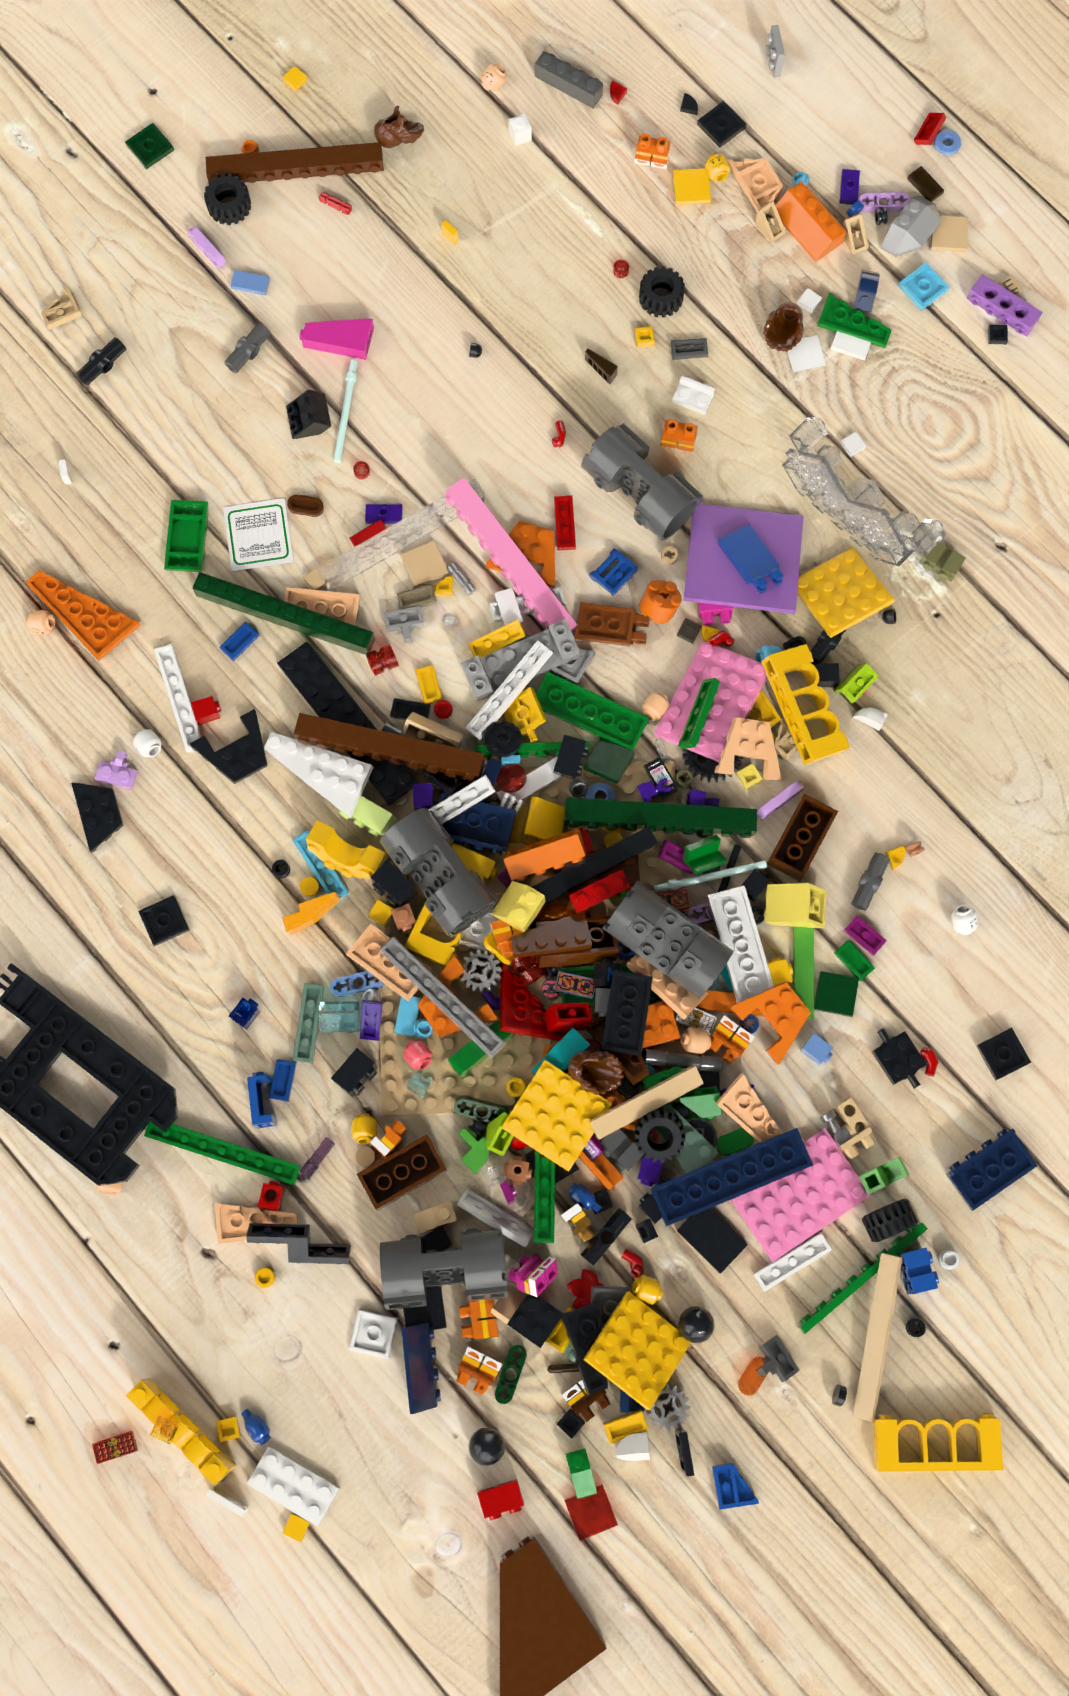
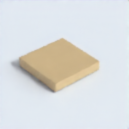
M940 216L941 223L931 235V250L966 252L968 249V217Z
M435 541L400 554L414 588L449 575Z

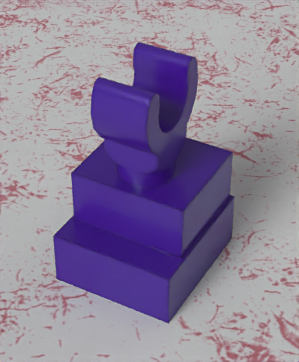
M667 778L660 780L656 786H653L651 781L637 786L643 801L653 803L651 799L658 797L657 793L670 792L672 790L671 787H662L663 783L668 781Z
M691 789L687 793L686 805L719 807V799L706 798V792Z

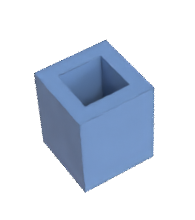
M814 1033L800 1052L820 1065L822 1062L827 1063L833 1054L830 1051L833 1047Z

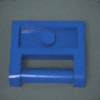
M613 549L608 558L595 571H592L589 577L614 596L638 571V567L618 550ZM615 560H618V564L603 578L601 574Z

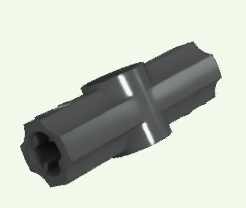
M258 323L246 337L243 336L238 340L235 350L224 362L230 371L238 373L248 360H253L258 355L260 346L271 335L266 326Z
M875 852L851 902V905L855 908L866 911L869 907L874 893L876 894L882 883V876L890 861L886 855Z

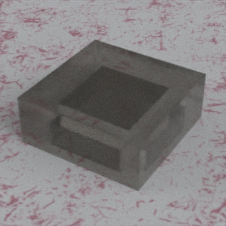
M685 618L677 636L694 644L702 626Z

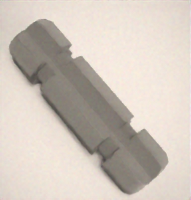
M455 562L448 566L450 574L453 575L465 593L471 595L475 591L474 585L469 582L470 580L462 570H459V566Z

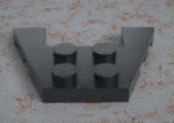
M255 709L240 716V721L248 734L214 752L205 736L190 743V747L194 751L198 752L203 759L211 763L233 784L267 767Z

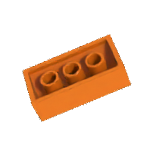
M802 181L789 189L775 205L784 227L815 262L843 244L846 235L845 229Z
M580 828L506 852L504 862L511 881L515 879L517 882L528 878L527 875L533 873L535 875L543 874L546 872V869L551 867L559 869L565 866L564 863L572 861V863L582 861L583 857L586 856V850Z

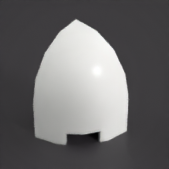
M866 707L857 711L853 718L879 731L888 714L873 707Z
M647 1432L634 1433L623 1438L617 1446V1458L627 1461L650 1460Z

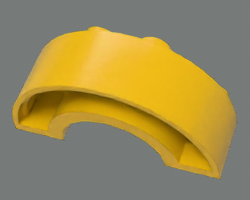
M316 820L306 837L307 848L322 860L328 869H335L347 878H370L378 870L386 855L385 852L371 845H368L366 848H358L348 844L336 834L333 827Z

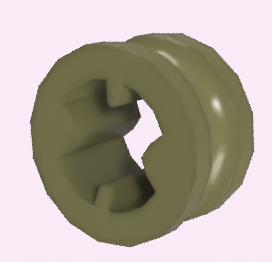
M680 770L675 778L676 784L680 788H688L693 781L692 773L688 770ZM683 775H686L689 781L686 780L685 783H682V779L679 780V777L682 778Z

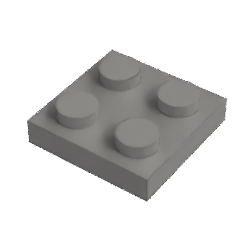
M771 25V31L768 33V44L765 48L766 55L770 58L769 70L773 72V77H781L785 53L779 25Z

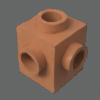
M515 1156L514 1159L509 1160V1163H505L503 1174L506 1175V1180L510 1181L509 1184L521 1186V1183L526 1184V1180L531 1179L533 1168L529 1167L530 1163L526 1162V1158ZM515 1167L521 1168L520 1174L514 1173Z

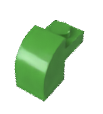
M463 1128L459 1135L471 1149L461 1160L474 1174H477L487 1163L490 1150L486 1148L485 1137L477 1141L478 1136L471 1129L467 1131Z
M900 1156L859 1177L869 1195L910 1174Z

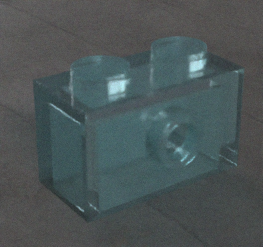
M359 1001L320 1002L318 1013L320 1033L359 1032L361 1022Z

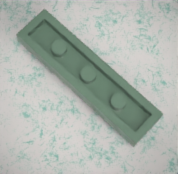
M304 983L293 1055L294 1062L313 1064L324 985Z

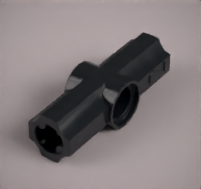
M114 337L103 349L95 350L90 355L89 362L76 375L88 386L101 373L105 374L112 369L114 361L127 350L118 338Z
M823 630L817 639V643L810 650L814 660L812 663L815 665L821 664L830 651L836 648L846 630L832 638Z
M618 1208L580 1255L594 1266L632 1218L622 1209ZM603 1231L611 1233L612 1239L610 1242H603L601 1240V1233Z

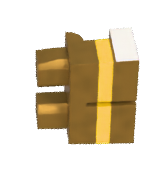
M578 1203L560 1215L564 1222L570 1219L575 1226L573 1235L578 1234L583 1242L588 1241L594 1236L589 1228V1225L592 1223Z

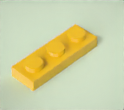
M516 620L468 643L473 657L479 656L481 658L527 636L520 621Z

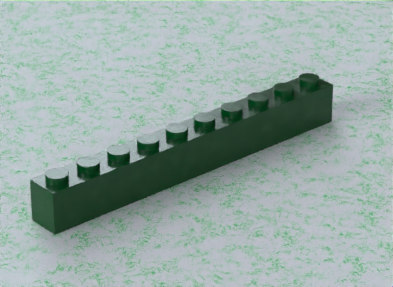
M199 572L192 588L195 595L199 598L369 656L375 641L372 631Z
M566 797L563 825H568L570 828L587 826L589 829L606 827L607 830L625 828L626 831H637V829H644L649 826L652 832L663 830L667 834L675 833V831L683 832L686 835L702 832L704 836L721 834L722 837L740 835L741 838H751L757 832V809Z

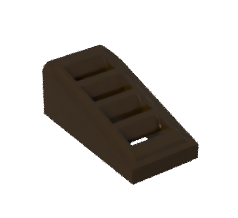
M590 349L585 351V360L608 384H611L617 376L618 366Z

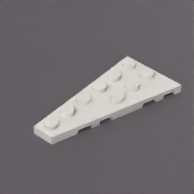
M271 732L264 749L351 819L373 770V766L310 744H301L298 740Z

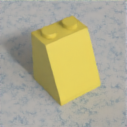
M810 883L767 884L765 892L766 909L764 911L765 923L773 926L825 928L827 890Z

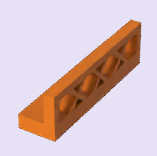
M583 1151L580 1153V1160L608 1191L624 1178L602 1153L593 1162Z

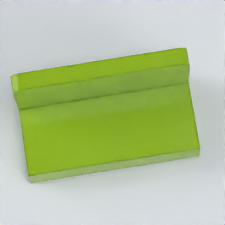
M867 663L859 664L834 689V692L842 693L851 703H855L879 676Z

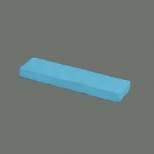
M309 830L292 839L327 894L336 892L340 895V898L349 894L336 871L328 869L324 862L307 848L306 837L310 832Z

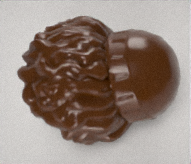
M399 106L394 108V112L390 117L383 120L379 119L374 125L376 140L381 142V146L385 148H393L401 143H415L424 132L423 124L405 120V117L400 115Z
M792 302L783 303L777 310L769 314L763 334L770 349L788 352L802 340L804 331L802 322L803 312L797 304Z
M580 1051L575 1053L568 1063L570 1077L574 1081L579 1082L584 1091L591 1092L594 1095H604L607 1091L617 1089L622 1084L621 1079L624 1078V1074H622L624 1069L622 1068L621 1061L608 1051H595L593 1053Z

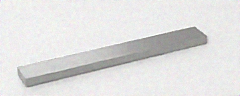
M394 936L380 949V952L491 1059L505 1046V1042Z

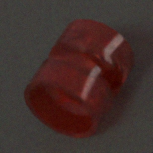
M390 644L381 647L378 652L373 650L365 654L374 676L384 673L386 668L391 670L399 666Z
M535 955L515 958L510 963L515 972L520 973V979L525 986L531 985L546 973L544 968H539Z

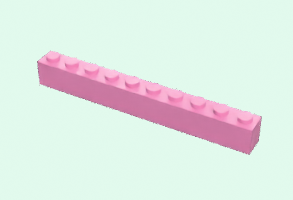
M463 477L446 489L445 500L448 505L454 506L457 510L458 518L467 523L469 532L473 536H477L482 549L490 553V559L496 566H500L502 569L501 573L505 579H510L514 584L513 589L515 592L524 597L525 605L530 610L533 609L537 614L535 617L538 622L544 624L549 629V625L566 619L572 632L577 626L576 622L466 479Z

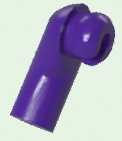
M489 990L481 994L492 1009L500 1010V998H495Z

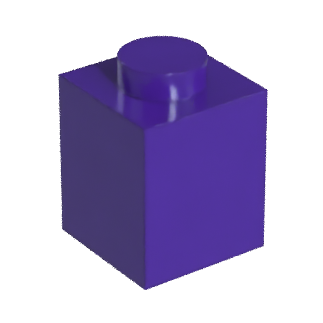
M432 783L413 784L414 811L421 808H428L429 810L433 807Z
M643 1155L637 1177L638 1180H641L640 1184L652 1187V1184H657L663 1162L661 1163L658 1159L657 1162H653L652 1158L646 1159Z

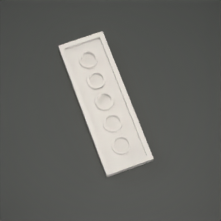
M745 886L707 895L718 939L734 951L726 966L737 1003L773 987V981Z

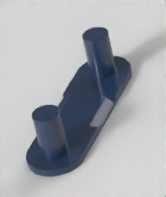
M497 759L489 760L482 775L488 777L492 786H494L501 769L500 761ZM489 796L480 802L485 803L489 799Z

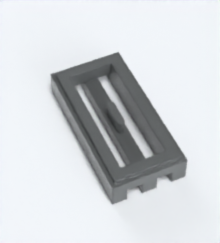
M707 338L673 340L670 343L672 360L708 357ZM690 345H703V346L693 347V346H690ZM677 346H687L685 348H675Z

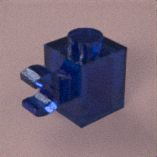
M242 997L229 1014V1017L247 1030L261 1012L257 1008L259 1004L251 998L246 1000Z

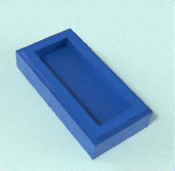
M245 622L219 648L234 661L260 635Z
M276 1060L269 1099L289 1102L297 1065L296 1062Z

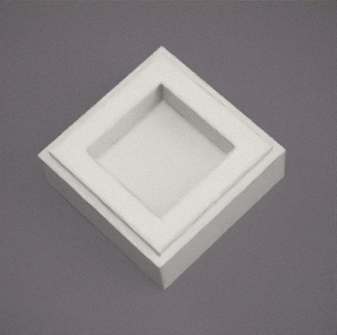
M807 288L797 301V305L812 314L822 301V297Z
M857 432L840 442L850 457L866 448L865 443Z
M65 459L59 460L60 476L66 485L72 484L68 463Z

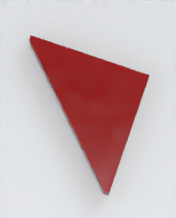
M501 962L500 1031L560 1041L567 1033L565 1031L548 1032L544 1017L546 1009L543 1007L542 1002L529 992L525 987V983L516 973H512L507 964Z

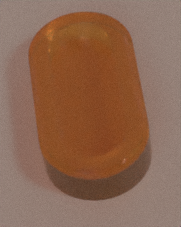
M763 1357L751 1359L738 1381V1389L742 1394L747 1396L754 1395L767 1376L766 1374L760 1377L756 1369L765 1364L762 1360Z

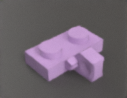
M118 750L115 760L112 759L110 763L100 761L95 780L132 790L138 772L128 768L129 764L126 763L128 755L126 752Z

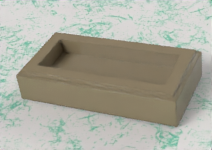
M433 584L397 593L400 609L416 606L421 608L437 603Z

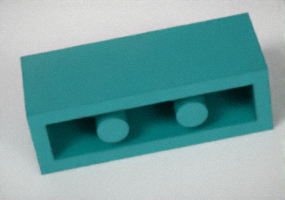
M572 1028L531 1070V1073L535 1075L543 1061L547 1060L568 1074V1063L571 1057L577 1052L589 1051L587 1048L590 1044Z

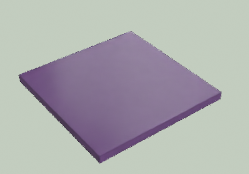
M700 504L692 514L683 601L795 614L804 516ZM749 524L779 563V570L783 574L782 583L775 586L768 575L764 576L768 585L766 586L767 590L761 594L754 587L753 583L746 584L718 545V539Z

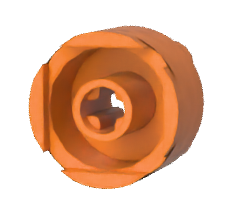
M650 581L639 602L641 613L645 617L646 615L651 617V621L655 623H668L674 617L682 601L677 585L672 581Z

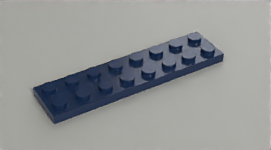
M795 1128L652 1187L650 1191L665 1227L811 1167L813 1163L798 1128Z

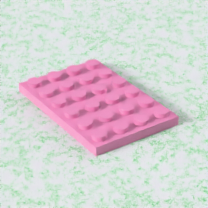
M702 641L670 702V707L665 711L659 722L654 736L678 745L702 681L716 678L720 681L718 692L713 699L712 708L705 720L706 723L699 736V742L696 747L687 749L720 762V754L727 743L726 737L733 718L747 719L768 677L761 662L719 646L713 647L710 643Z
M826 1128L804 1142L813 1166L731 1199V1202L771 1262L871 1196V1194L868 1195L862 1181Z

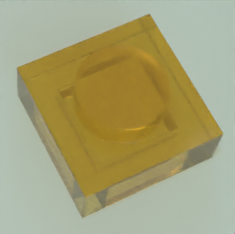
M159 1415L150 1436L171 1444L180 1424Z

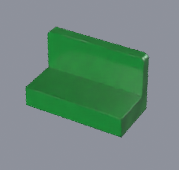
M717 835L685 846L683 861L695 874L725 864L727 859L718 851L721 839Z

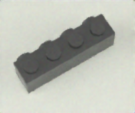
M545 51L542 52L535 62V77L593 109L601 99L603 83L599 79L587 75L583 70H578L568 62H564L556 58L555 55Z

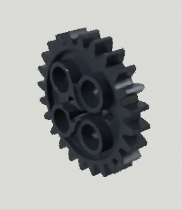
M682 749L685 752L682 754V758L686 759L684 765H690L688 771L694 770V777L698 774L701 775V781L704 777H707L708 783H710L711 778H714L715 782L718 783V777L725 781L726 774L715 773V768L718 766L715 760L688 749ZM734 756V772L738 771L737 766L742 764V761L739 759H743V757ZM700 757H704L707 759V761L705 763H700L697 759Z

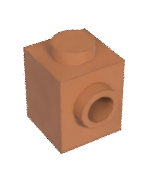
M409 904L391 910L399 933L413 930L416 921Z

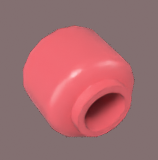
M413 1040L406 1044L403 1057L412 1069L423 1070L431 1064L432 1052L425 1042Z

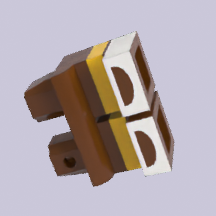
M581 1379L578 1381V1383L586 1393L583 1381ZM575 1383L561 1394L576 1415L579 1414L586 1422L595 1416L589 1408L592 1403L596 1402L601 1410L610 1405L605 1389L587 1395L588 1398H586Z

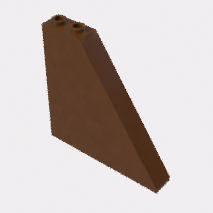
M527 1536L518 1543L519 1548L515 1551L510 1549L501 1556L502 1560L500 1561V1696H545L607 1649L599 1633L536 1538L532 1537L530 1539Z

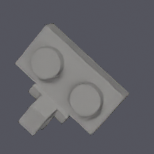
M420 606L384 613L387 633L398 631V635L403 634L405 644L412 642L410 632L415 631L414 627L424 626Z

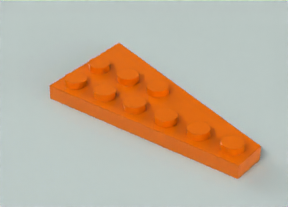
M40 570L25 582L98 661L141 626L140 622L111 609L104 603L61 583L56 578Z

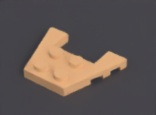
M739 717L733 718L726 737L727 743L724 750L721 751V760L715 768V773L734 774V756L764 760L763 780L781 781L782 778L770 723Z

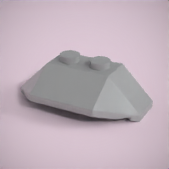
M922 196L912 197L892 222L880 249L895 257L902 253L920 249L941 223L936 204Z

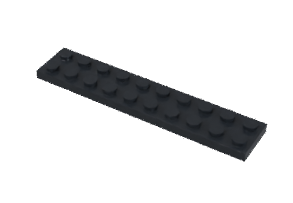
M305 642L277 663L318 717L378 730L308 642ZM346 751L352 759L373 766L368 780L388 805H391L413 788V784L419 783L405 764L394 765L388 760L376 761L371 756L364 755L363 757L353 755V752Z

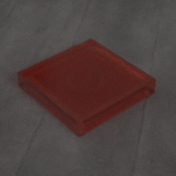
M603 1484L596 1486L597 1494L577 1499L575 1495L564 1500L579 1541L618 1526Z

